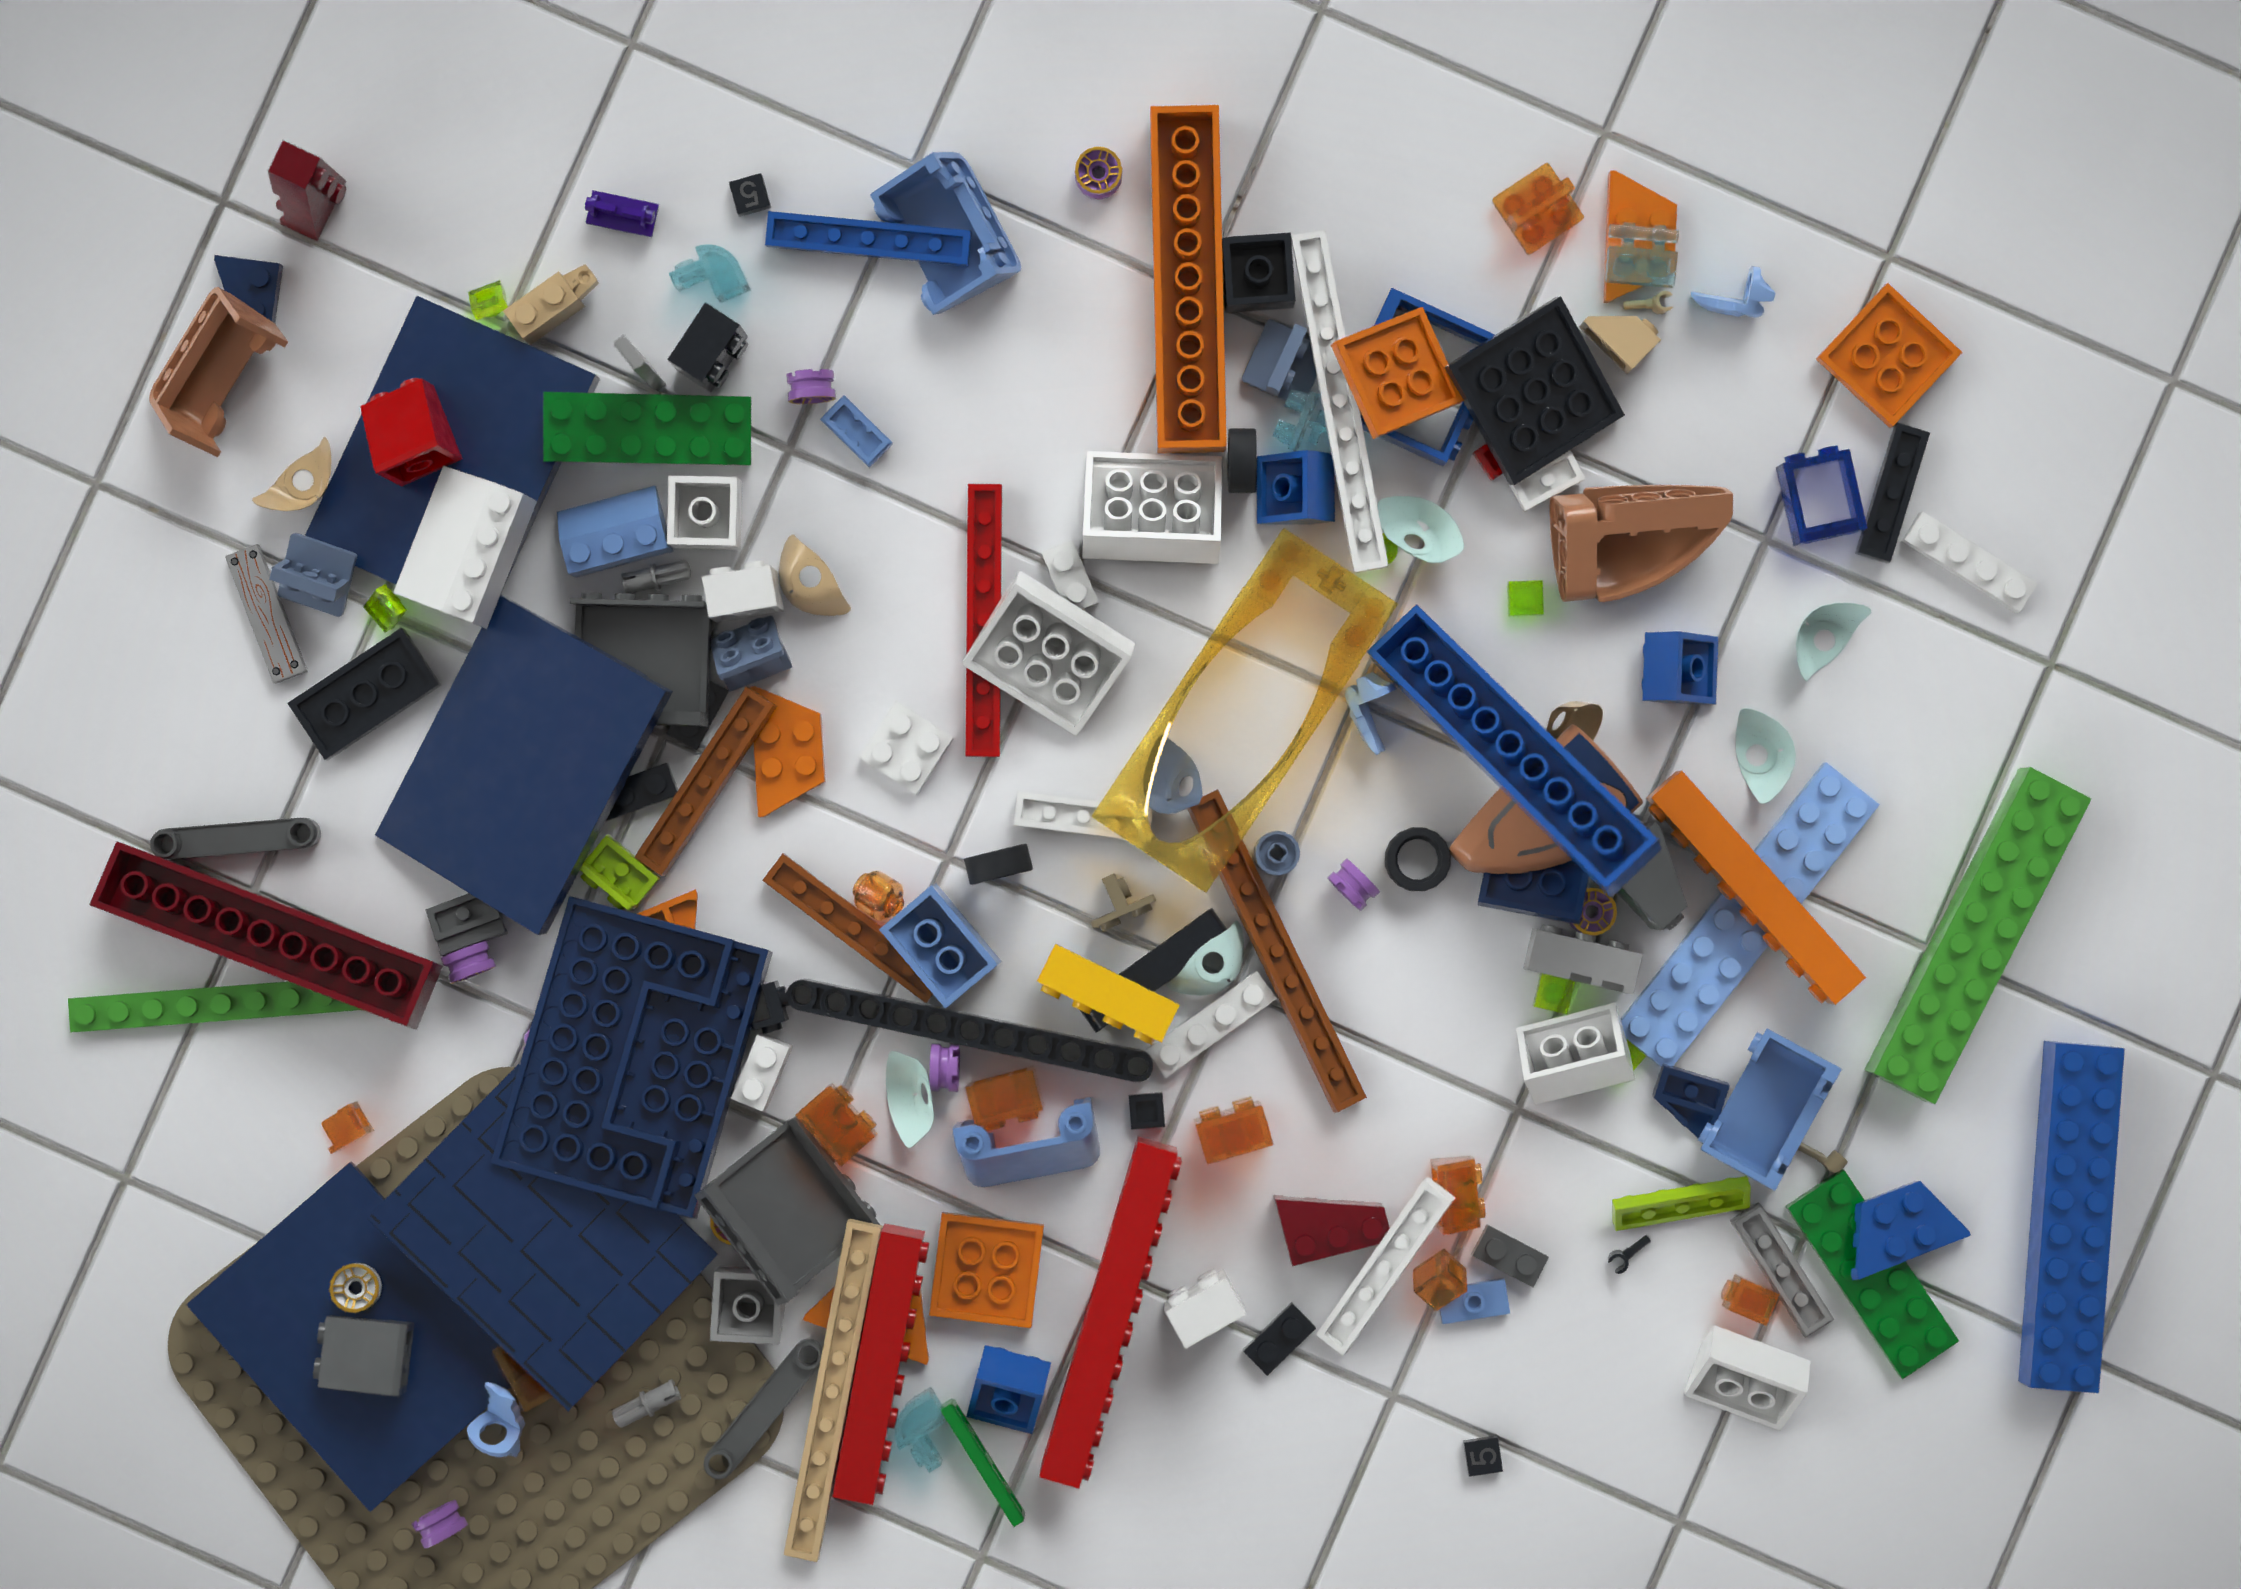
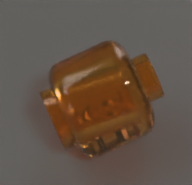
M879 870L864 873L854 884L852 893L855 906L878 921L887 920L891 916L897 915L904 906L902 884Z

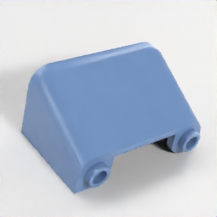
M932 152L870 194L875 203L874 210L882 221L971 230L969 266L918 262L928 280L927 283L922 285L921 300L933 315L941 314L1021 271V264L972 168L961 154L957 152Z
M1766 1029L1763 1035L1757 1032L1747 1049L1753 1053L1748 1065L1714 1126L1707 1122L1698 1141L1703 1143L1700 1149L1703 1152L1775 1191L1842 1068Z
M1091 1096L1074 1099V1105L1067 1107L1059 1117L1061 1137L997 1149L994 1133H988L983 1127L975 1125L974 1119L956 1122L953 1127L955 1145L966 1176L977 1187H989L1088 1168L1094 1165L1100 1156V1143Z

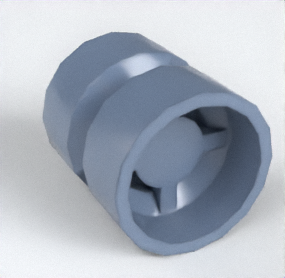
M1273 831L1264 834L1258 839L1254 846L1253 856L1256 865L1261 871L1269 875H1283L1296 867L1300 857V849L1292 835L1284 831Z

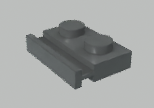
M470 893L425 909L435 941L440 949V956L442 957L471 945L508 934L502 920V913Z

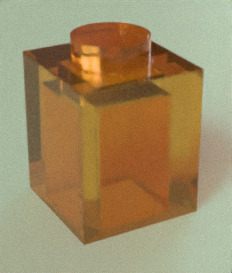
M1734 1274L1732 1281L1728 1279L1722 1289L1721 1299H1724L1722 1306L1734 1313L1767 1326L1780 1294L1770 1288Z

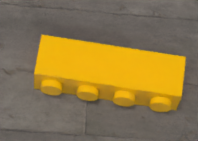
M1058 944L1054 945L1037 982L1043 984L1042 992L1056 999H1059L1061 994L1074 1000L1071 1006L1089 1015L1092 1009L1105 1015L1102 1020L1103 1022L1120 1030L1124 1024L1136 1030L1133 1035L1134 1037L1150 1045L1153 1044L1154 1040L1162 1042L1180 1006L1178 1003Z

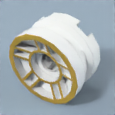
M353 1263L343 1266L334 1274L330 1282L329 1291L331 1299L338 1308L346 1312L356 1313L369 1309L377 1302L381 1295L382 1282L374 1268L367 1264ZM354 1281L362 1284V1291L357 1295L348 1289Z

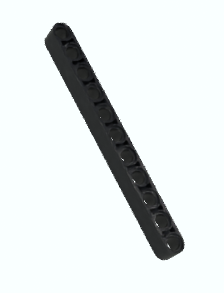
M800 979L793 982L786 992V999L792 1008L808 1013L1132 1082L1147 1080L1153 1071V1061L1150 1055L1140 1049L811 979ZM799 985H805L811 989L812 998L808 1004H801L795 998V990ZM832 992L841 993L846 1000L845 1007L841 1011H834L828 1005V998ZM866 999L874 1000L879 1006V1013L875 1018H867L861 1011V1005ZM900 1006L909 1008L913 1014V1019L908 1025L898 1024L895 1020L894 1013ZM940 1014L945 1018L946 1028L944 1031L934 1032L929 1028L928 1019L930 1015ZM974 1021L979 1025L980 1034L976 1039H967L962 1035L961 1026L964 1022ZM1000 1028L1009 1029L1014 1036L1012 1044L1007 1047L998 1045L994 1039L995 1032ZM1040 1035L1046 1039L1047 1049L1043 1053L1035 1054L1029 1050L1028 1040L1031 1036ZM1073 1042L1080 1047L1081 1054L1076 1060L1068 1061L1062 1056L1061 1048L1065 1043ZM1107 1049L1113 1053L1114 1062L1110 1067L1101 1068L1095 1063L1094 1056L1099 1050ZM1133 1057H1142L1147 1061L1148 1068L1143 1074L1134 1075L1129 1071L1128 1063Z

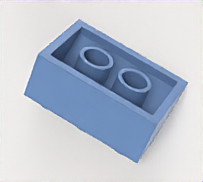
M656 486L557 512L559 541L567 572L574 578L674 552L673 548L667 545V525Z
M937 883L927 888L879 929L945 1009L1002 962Z

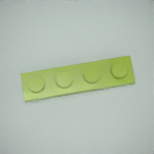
M1743 1176L1612 1199L1613 1225L1615 1231L1750 1208L1751 1186L1748 1177Z

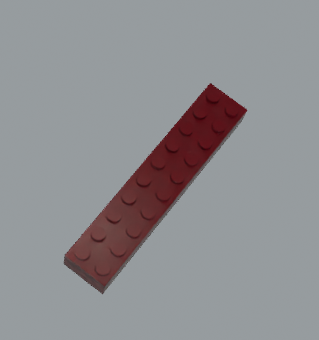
M118 841L114 845L89 904L95 908L415 1030L419 1026L443 968L442 965Z

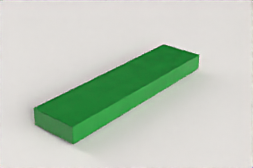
M951 1398L942 1404L940 1411L1012 1526L1019 1525L1025 1518L1023 1507L955 1399Z

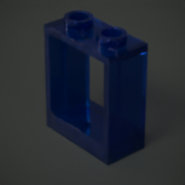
M1838 445L1817 450L1818 456L1809 458L1805 457V453L1793 454L1784 457L1785 463L1776 467L1793 547L1855 534L1868 529L1850 449L1839 451ZM1839 462L1851 518L1806 528L1794 471Z

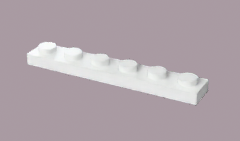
M1428 1176L1423 1180L1316 1335L1342 1356L1346 1354L1455 1199L1453 1195Z

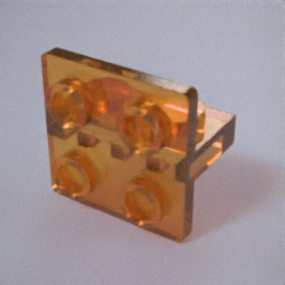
M1549 163L1543 164L1492 199L1493 205L1527 255L1533 254L1584 219V215L1570 196L1575 189L1574 185L1568 177L1560 181Z

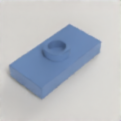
M845 395L820 418L869 468L893 445V442Z
M1504 1278L1436 1289L1442 1324L1510 1314Z

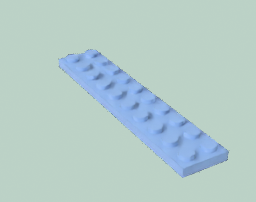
M1825 762L1758 844L1754 852L1802 904L1880 804ZM1722 893L1717 896L1621 1018L1626 1040L1660 1067H1662V1064L1675 1065L1768 947L1762 938L1765 932L1757 923L1754 926L1750 925L1739 912L1742 909L1741 905L1734 898L1728 900Z

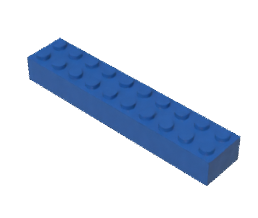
M1417 604L1367 651L1373 663L1610 898L1662 850L1659 840Z
M2044 1041L2018 1377L2019 1382L2030 1388L2099 1393L2125 1048L2057 1041Z

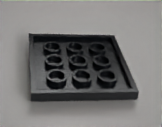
M1561 296L1553 298L1445 366L1447 373L1464 399V404L1509 485H1516L1625 416Z

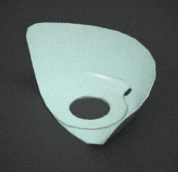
M1392 496L1383 498L1378 502L1377 507L1382 531L1391 542L1408 554L1428 563H1442L1462 552L1464 542L1458 525L1451 515L1432 501L1413 496ZM1419 520L1427 524L1429 529L1423 531L1417 521ZM1410 534L1416 535L1423 540L1425 546L1422 549L1411 548L1405 543L1404 537Z
M1832 603L1820 606L1804 619L1798 631L1796 651L1799 670L1805 681H1808L1815 672L1839 655L1859 624L1871 614L1869 607L1856 603ZM1820 630H1829L1835 636V645L1829 651H1821L1814 644V636Z
M1741 709L1736 728L1738 764L1747 785L1759 803L1765 804L1782 790L1791 776L1796 757L1794 743L1788 731L1778 721L1754 709ZM1755 744L1763 746L1768 755L1766 762L1760 766L1751 765L1746 758L1748 748Z
M1235 921L1229 929L1201 946L1180 973L1170 980L1166 986L1174 992L1198 996L1215 994L1226 989L1238 976L1244 958V937L1240 923ZM1209 952L1219 953L1224 960L1223 968L1218 973L1211 974L1203 968V958Z
M891 1051L886 1067L888 1106L901 1140L907 1148H911L930 1131L934 1121L931 1088L927 1071L918 1059ZM922 1084L927 1089L928 1104L923 1099Z

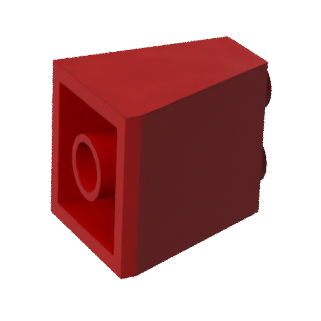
M422 378L408 379L400 384L401 388L390 393L381 392L375 394L370 398V402L360 406L375 473L401 487L442 469L443 466H448L462 459L435 387Z

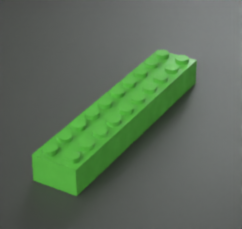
M2032 767L2018 769L1864 1069L1865 1071L1924 1102L1936 1104L2092 798Z

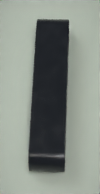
M1211 908L1119 973V975L1155 992L1176 977L1201 946L1226 931L1227 928L1213 908ZM1092 1009L1089 1015L1080 1010L1095 1033L1108 1025L1102 1021L1105 1016L1104 1014Z

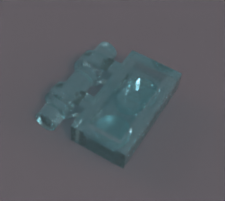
M1624 222L1623 225L1610 224L1608 237L1621 239L1622 246H1609L1607 249L1605 282L1673 288L1675 286L1678 252L1664 251L1665 243H1678L1679 230L1666 229L1665 225H1654V228L1635 226V223ZM1634 240L1652 241V249L1634 248Z

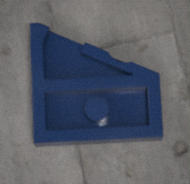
M215 255L214 261L224 290L275 323L283 265L274 262Z
M1662 1064L1652 1096L1674 1115L1684 1127L1699 1138L1707 1122L1714 1126L1720 1116L1730 1085L1725 1081Z

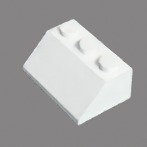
M1616 1003L1516 1028L1524 1081L1535 1105L1635 1080L1631 1055Z
M1714 1325L1700 1346L1685 1387L1684 1395L1781 1430L1808 1392L1811 1361Z

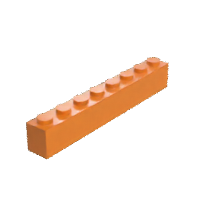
M1682 770L1673 773L1645 798L1651 804L1647 809L1660 823L1664 820L1674 830L1670 833L1672 838L1683 849L1688 846L1696 855L1693 859L1695 864L1705 874L1708 875L1711 872L1717 878L1719 883L1716 886L1728 900L1734 898L1741 905L1742 909L1739 912L1742 917L1752 926L1757 923L1765 932L1762 938L1766 944L1775 952L1779 949L1788 958L1785 962L1786 966L1798 978L1802 975L1811 984L1808 988L1809 992L1821 1004L1826 1001L1828 1004L1836 1005L1867 978Z

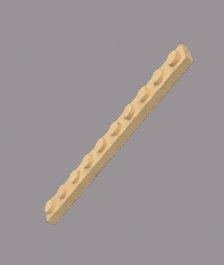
M854 1219L847 1221L784 1549V1555L813 1562H817L820 1557L880 1235L883 1228L882 1225Z

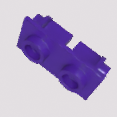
M592 190L591 197H587L585 202V210L588 211L585 223L652 238L659 204Z

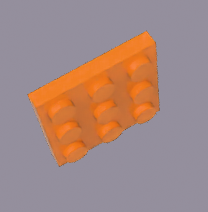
M1887 283L1819 354L1816 360L1883 423L1891 428L1963 352Z
M1423 307L1331 344L1332 350L1373 439L1449 409L1464 401L1445 369V366L1448 365L1447 359Z
M942 1212L929 1316L1031 1328L1044 1224Z

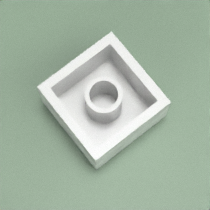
M669 476L667 545L676 549L741 550L742 481L738 477Z
M764 561L743 564L744 569L737 571L730 570V567H719L709 570L710 575L702 577L708 617L716 623L784 612L778 571L771 565L764 564Z
M1215 1269L1209 1270L1197 1278L1198 1284L1187 1290L1184 1285L1167 1295L1169 1299L1164 1302L1165 1313L1185 1349L1246 1315L1244 1305L1224 1269L1218 1273Z

